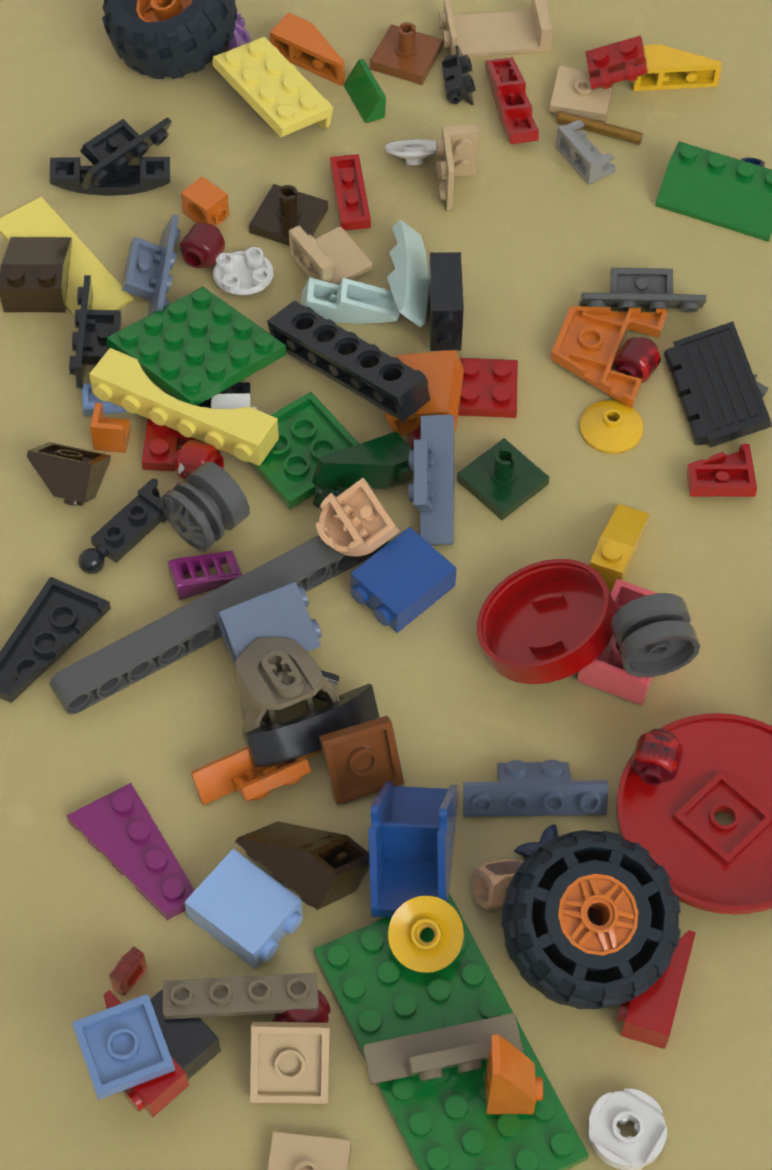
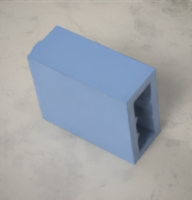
M235 849L229 852L184 902L187 918L254 969L262 961H269L279 948L278 942L286 933L292 934L295 932L303 920L302 900Z

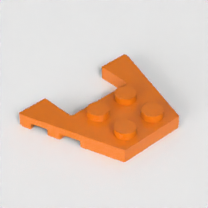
M570 306L552 349L551 360L627 407L633 408L642 379L612 371L615 356L621 348L627 330L659 338L668 310L656 309L655 313L641 312V308H629L628 312L610 311V307Z

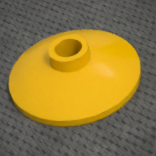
M605 400L592 404L583 412L579 428L582 438L589 446L603 453L618 454L631 450L640 442L644 425L641 416L634 408L627 407L619 401Z
M418 896L406 901L395 911L389 924L388 940L394 956L401 964L416 972L431 973L444 969L456 959L463 945L464 928L459 914L449 903L434 896ZM426 928H431L434 931V938L430 942H424L421 938V933Z

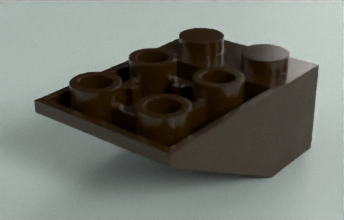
M277 821L240 836L235 841L246 851V854L251 859L260 862L273 873L276 880L286 884L300 896L305 904L314 907L316 910L356 892L370 868L369 852L348 835Z

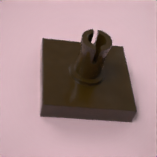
M273 184L249 224V233L290 246L289 230L299 225L307 235H314L328 211V201L298 192L292 185L279 186Z

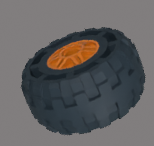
M104 0L102 7L105 16L102 17L104 27L119 58H122L131 69L155 79H163L164 77H171L172 79L182 78L185 74L197 73L204 69L206 64L213 61V56L221 54L223 47L230 44L235 30V20L237 19L235 0Z
M581 830L553 838L538 847L523 861L507 888L502 908L501 927H503L504 944L510 960H513L520 971L521 977L531 987L545 995V998L560 1005L563 1004L577 1009L595 1010L614 1007L630 1001L647 991L664 974L671 963L670 960L675 948L678 947L681 929H679V913H681L678 895H674L669 882L671 880L663 865L659 866L653 860L647 849L637 842L632 843L620 837L621 834L605 830L602 832ZM588 911L596 916L597 925H594L588 919Z

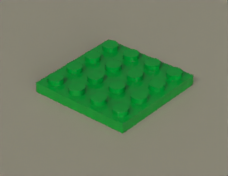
M201 287L163 307L161 312L156 311L107 337V348H112L138 359L142 370L152 382L172 397L195 406L286 356V345L205 287Z

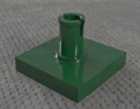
M505 438L457 473V481L501 520L505 519L549 485L550 478Z

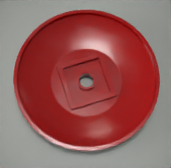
M725 713L693 715L665 725L660 729L673 733L683 748L678 774L673 780L662 782L660 785L647 784L633 770L631 763L632 754L623 770L617 793L616 813L621 837L632 843L637 842L650 852L649 855L659 866L663 865L671 878L669 882L674 895H678V900L689 906L704 911L733 915L751 914L772 909V726L749 717ZM719 812L727 813L732 817L733 823L721 825L716 822L714 815Z

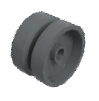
M670 593L646 595L630 601L614 614L611 620V629L615 641L620 646L619 654L623 667L628 674L636 677L665 675L687 665L698 655L700 644L696 632L690 624L691 617L682 597Z

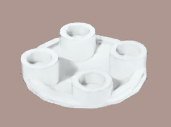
M251 247L246 251L220 253L216 258V265L213 269V279L217 286L225 292L235 295H251L260 292L270 284L274 277L272 264L264 257L263 251L257 247Z

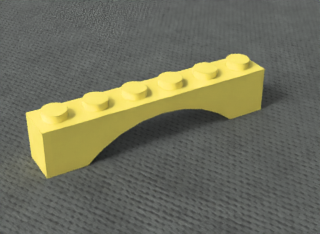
M109 348L89 373L92 393L100 400L109 401L123 407L130 413H137L151 419L158 425H165L179 431L185 437H192L211 444L217 450L220 449L230 453L241 461L251 462L260 466L279 440L278 418L252 407L212 409L180 401L166 394L152 383L142 370L138 359L112 348Z

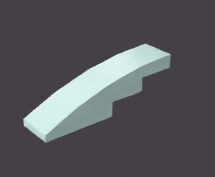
M400 219L392 227L398 244L389 252L395 270L387 276V280L398 311L421 328L425 324L428 303L429 274L427 256L421 235Z

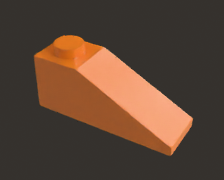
M288 12L270 31V43L290 63L340 86L345 83L344 60L313 23Z
M491 1035L485 1074L486 1114H534L536 1101L543 1100L542 1077H535V1063L501 1035Z

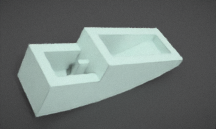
M309 277L302 291L301 305L310 307L315 313L325 319H330L337 323H384L398 321L400 312L398 311L392 291L346 278H342L339 285Z

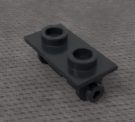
M456 45V55H448L442 61L443 75L446 81L444 82L446 98L452 104H458L461 100L467 98L469 103L474 105L472 92H475L476 88L471 75H469V72L473 71L469 56L467 54L463 55L459 46Z

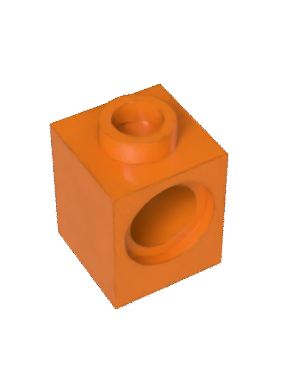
M203 176L181 192L183 214L194 222L216 226L224 222L227 216H229L228 194Z

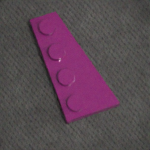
M132 783L66 815L68 822L76 830L78 829L88 839V842L97 851H100L112 863V866L121 875H124L135 886V889L166 920L186 911L184 902L195 890Z

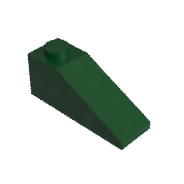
M396 431L318 458L312 483L315 486L350 488L364 478L371 488L387 489L398 484H405L414 476V470H410L409 451L413 449Z

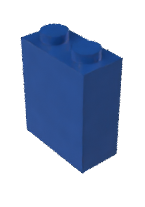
M408 527L351 572L350 592L359 604H365L374 612L375 617L382 625H389L398 633L455 587L457 568L411 527Z

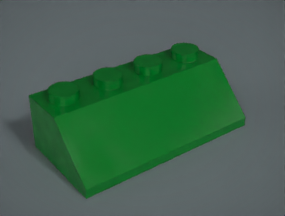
M679 141L669 160L655 206L769 242L772 235V170Z

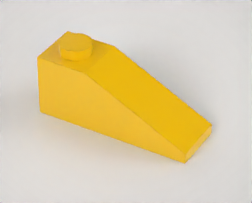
M661 44L644 45L648 74L639 76L638 80L632 81L633 91L718 87L722 63L718 60Z
M621 504L617 505L590 561V566L602 576L610 592L617 579L624 581L649 518V513Z

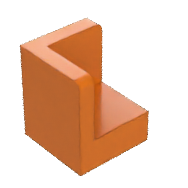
M96 402L90 424L94 450L126 453L132 428L131 420L105 417L103 403Z

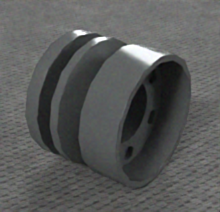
M204 462L186 478L187 483L179 482L173 490L167 491L161 497V507L172 527L182 539L199 551L209 549L215 543L214 541H219L224 536V530H232L250 514V506L239 485L224 469L213 462Z

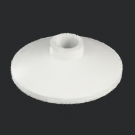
M424 139L395 141L385 145V152L399 158H404L407 165L423 164V158L437 154L436 141Z

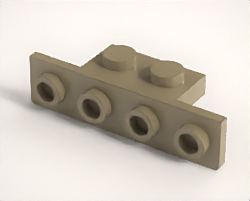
M317 973L163 981L164 1019L276 1014L293 1009L318 1010Z
M507 1014L366 1044L363 1047L370 1085L419 1075L420 1081L443 1077L442 1069L456 1066L459 1073L482 1068L481 1061L488 1060L491 1035H501L519 1051L523 1052L516 1017L514 1014Z

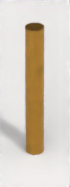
M559 111L556 122L567 125L581 120L585 124L581 129L640 144L643 137L641 132Z

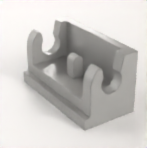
M581 120L574 121L565 126H558L556 149L588 185L615 173V165L609 163L615 159L612 154L602 155L588 140L583 130L574 133L575 130L584 127L585 124Z

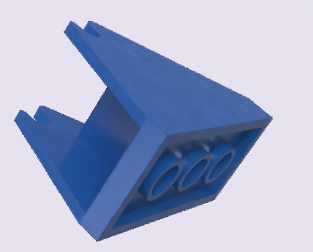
M385 782L371 805V827L368 829L372 917L392 918L395 911L403 903L418 896H434L448 903L458 807V785H450L449 789L393 786V782Z

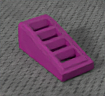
M233 551L182 557L167 561L169 575L179 600L217 589L242 576ZM227 563L230 573H224L221 564ZM215 567L217 574L211 575L209 568ZM202 570L204 576L198 577L196 572ZM189 574L191 578L185 579L184 576Z

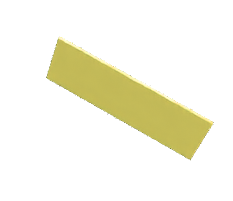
M42 196L0 218V232L8 241H10L11 237H72L66 307L74 317L75 310L81 309V305H78L77 291L78 286L83 287L85 275H91L93 290L92 310H118L134 301L128 292L122 290V284L112 276Z

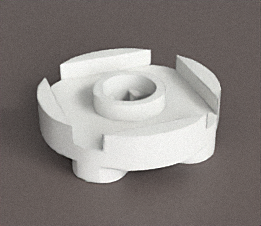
M624 1089L612 1094L611 1092L606 1093L596 1101L591 1110L587 1124L588 1143L595 1154L606 1164L621 1170H641L644 1166L656 1160L665 1145L667 1125H665V1120L662 1116L663 1111L656 1100L637 1089ZM628 1120L632 1121L635 1124L633 1130L637 1135L635 1137L628 1136L627 1138L621 1136V1130L616 1127L618 1122L625 1125Z

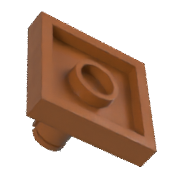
M404 22L400 27L391 24L370 59V70L422 85L443 49V39L416 32V26L410 22Z
M388 716L319 736L330 787L336 804L379 792L385 782H393V786L405 784L392 721Z

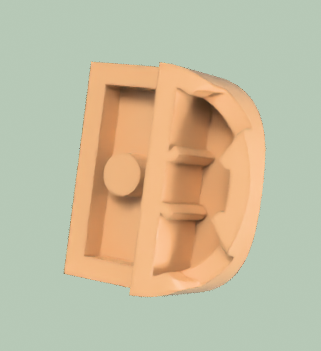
M364 478L338 497L330 493L320 505L322 511L319 522H316L320 538L329 547L341 554L355 557L370 554L400 532Z

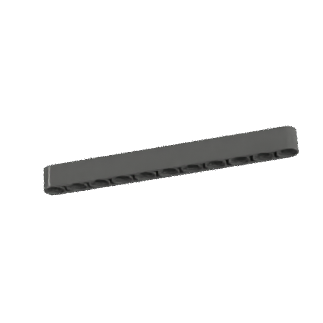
M317 536L60 670L51 678L49 685L68 714L81 712L222 637L214 616L215 612L292 582H296L298 587L302 586L305 592L369 559L387 545L388 541L370 554L355 557L333 550L320 536Z

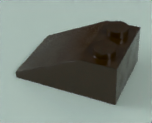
M72 237L10 238L0 269V298L4 312L66 313Z

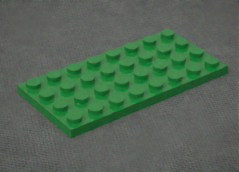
M450 893L448 903L457 911L462 920L464 941L456 959L444 969L431 973L413 971L401 964L394 956L389 945L388 929L391 918H383L313 949L314 957L364 1060L363 1047L366 1044L514 1014ZM426 928L422 931L421 938L424 942L433 940V929ZM518 1021L517 1025L523 1048L522 1053L535 1063V1077H542L543 1100L536 1101L534 1114H486L485 1074L487 1060L481 1061L482 1068L459 1073L457 1066L442 1069L443 1077L420 1081L419 1075L376 1083L418 1170H568L588 1160V1152Z

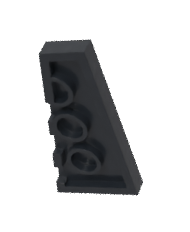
M50 577L0 651V698L12 703L111 609L110 602Z

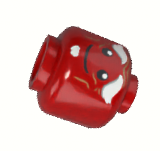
M189 440L174 454L173 464L176 467L177 475L183 481H187L188 475L204 462H213L224 469L223 456L220 454L219 449L217 450L211 444Z

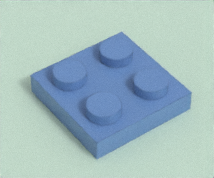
M148 994L72 1022L98 1100L175 1071L171 1055Z

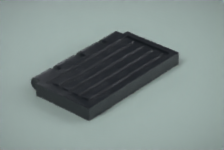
M733 321L674 341V347L664 351L669 371L672 373L671 377L677 394L680 397L686 419L690 422L689 428L696 445L709 443L711 448L772 427L771 419Z

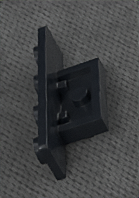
M167 117L139 135L122 119L83 144L80 152L94 166L88 170L81 187L86 190L93 184L101 185L114 170L120 172L128 165L132 158L139 159L153 144L156 146L162 144L169 136L167 130L172 121Z
M91 275L84 276L83 287L78 286L77 302L78 305H81V309L75 310V328H79L78 332H73L72 350L76 351V356H70L69 362L70 375H75L77 388H83L86 365H97L109 350L107 348V337L120 331L122 322L121 311L92 310L93 290Z

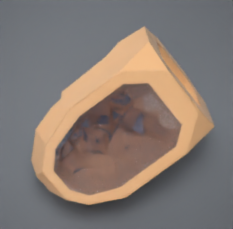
M503 859L483 863L474 869L471 891L476 903L485 910L503 906L507 888L523 861Z

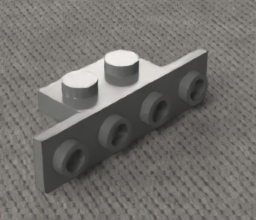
M612 267L610 270V293L584 292L581 294L579 306L618 307L619 311H628L629 308L649 307V311L656 312V309L679 308L681 312L691 313L698 311V308L704 306L706 295L673 294V269Z

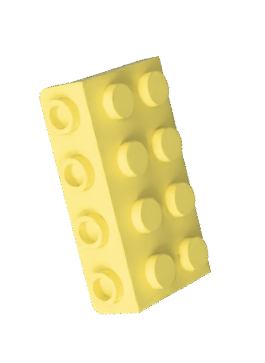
M265 37L213 56L212 66L280 137L316 122L323 129L330 126L333 106Z

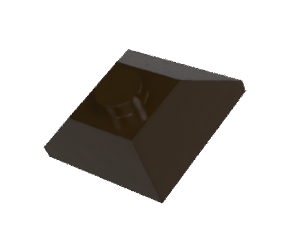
M48 442L28 450L27 458L53 496L64 498L65 504L83 506L84 503L96 497L110 463L111 455Z

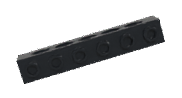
M293 301L267 320L270 334L286 345V352L402 422L430 401L428 380L421 371L414 370L402 363L397 357L386 354L376 345L369 344L360 339L355 333L348 332L339 327L334 321L325 319L315 313L310 307H305Z

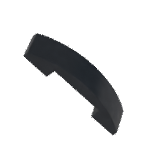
M80 157L50 158V184L73 192L103 196L129 195L154 190L170 183V157H140V165H127L120 172L114 170L101 185L93 184L86 190L81 187V184L88 170L93 166H81Z
M366 684L339 695L340 701L282 724L274 721L245 733L253 766H268L322 750L319 736L379 718L373 686Z

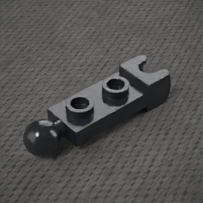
M153 478L138 490V496L91 537L92 546L95 548H87L79 555L78 564L83 572L87 574L100 572L104 567L106 557L117 563L161 522L164 524L168 520L161 507L157 479Z

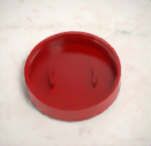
M571 559L544 560L517 570L491 591L478 615L477 637L494 669L505 678L523 684L551 683L581 671L603 652L613 636L611 620L617 609L604 579L594 568L583 562Z

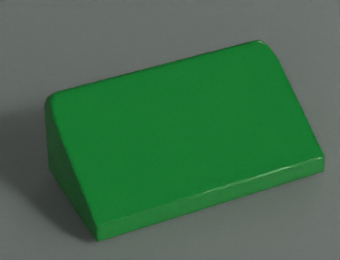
M359 59L346 79L344 88L363 121L369 123L385 118L386 96L363 59Z

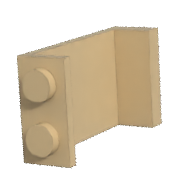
M444 0L443 11H439L440 28H445L442 34L444 48H449L450 55H456V45L459 46L462 54H467L469 58L551 51L553 28L546 0H532L531 9L453 15L450 0Z

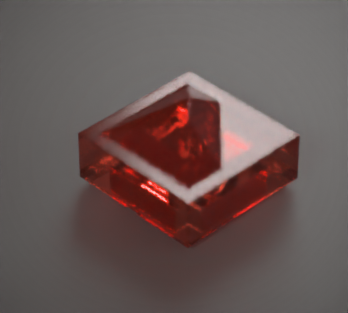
M133 946L129 952L119 959L115 969L109 975L113 990L122 996L127 995L147 970L144 953Z

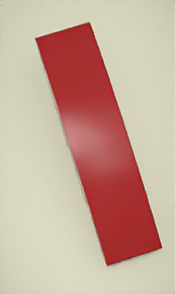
M514 58L485 60V67L494 101L510 144L539 141V129L532 117V105L526 95V82Z

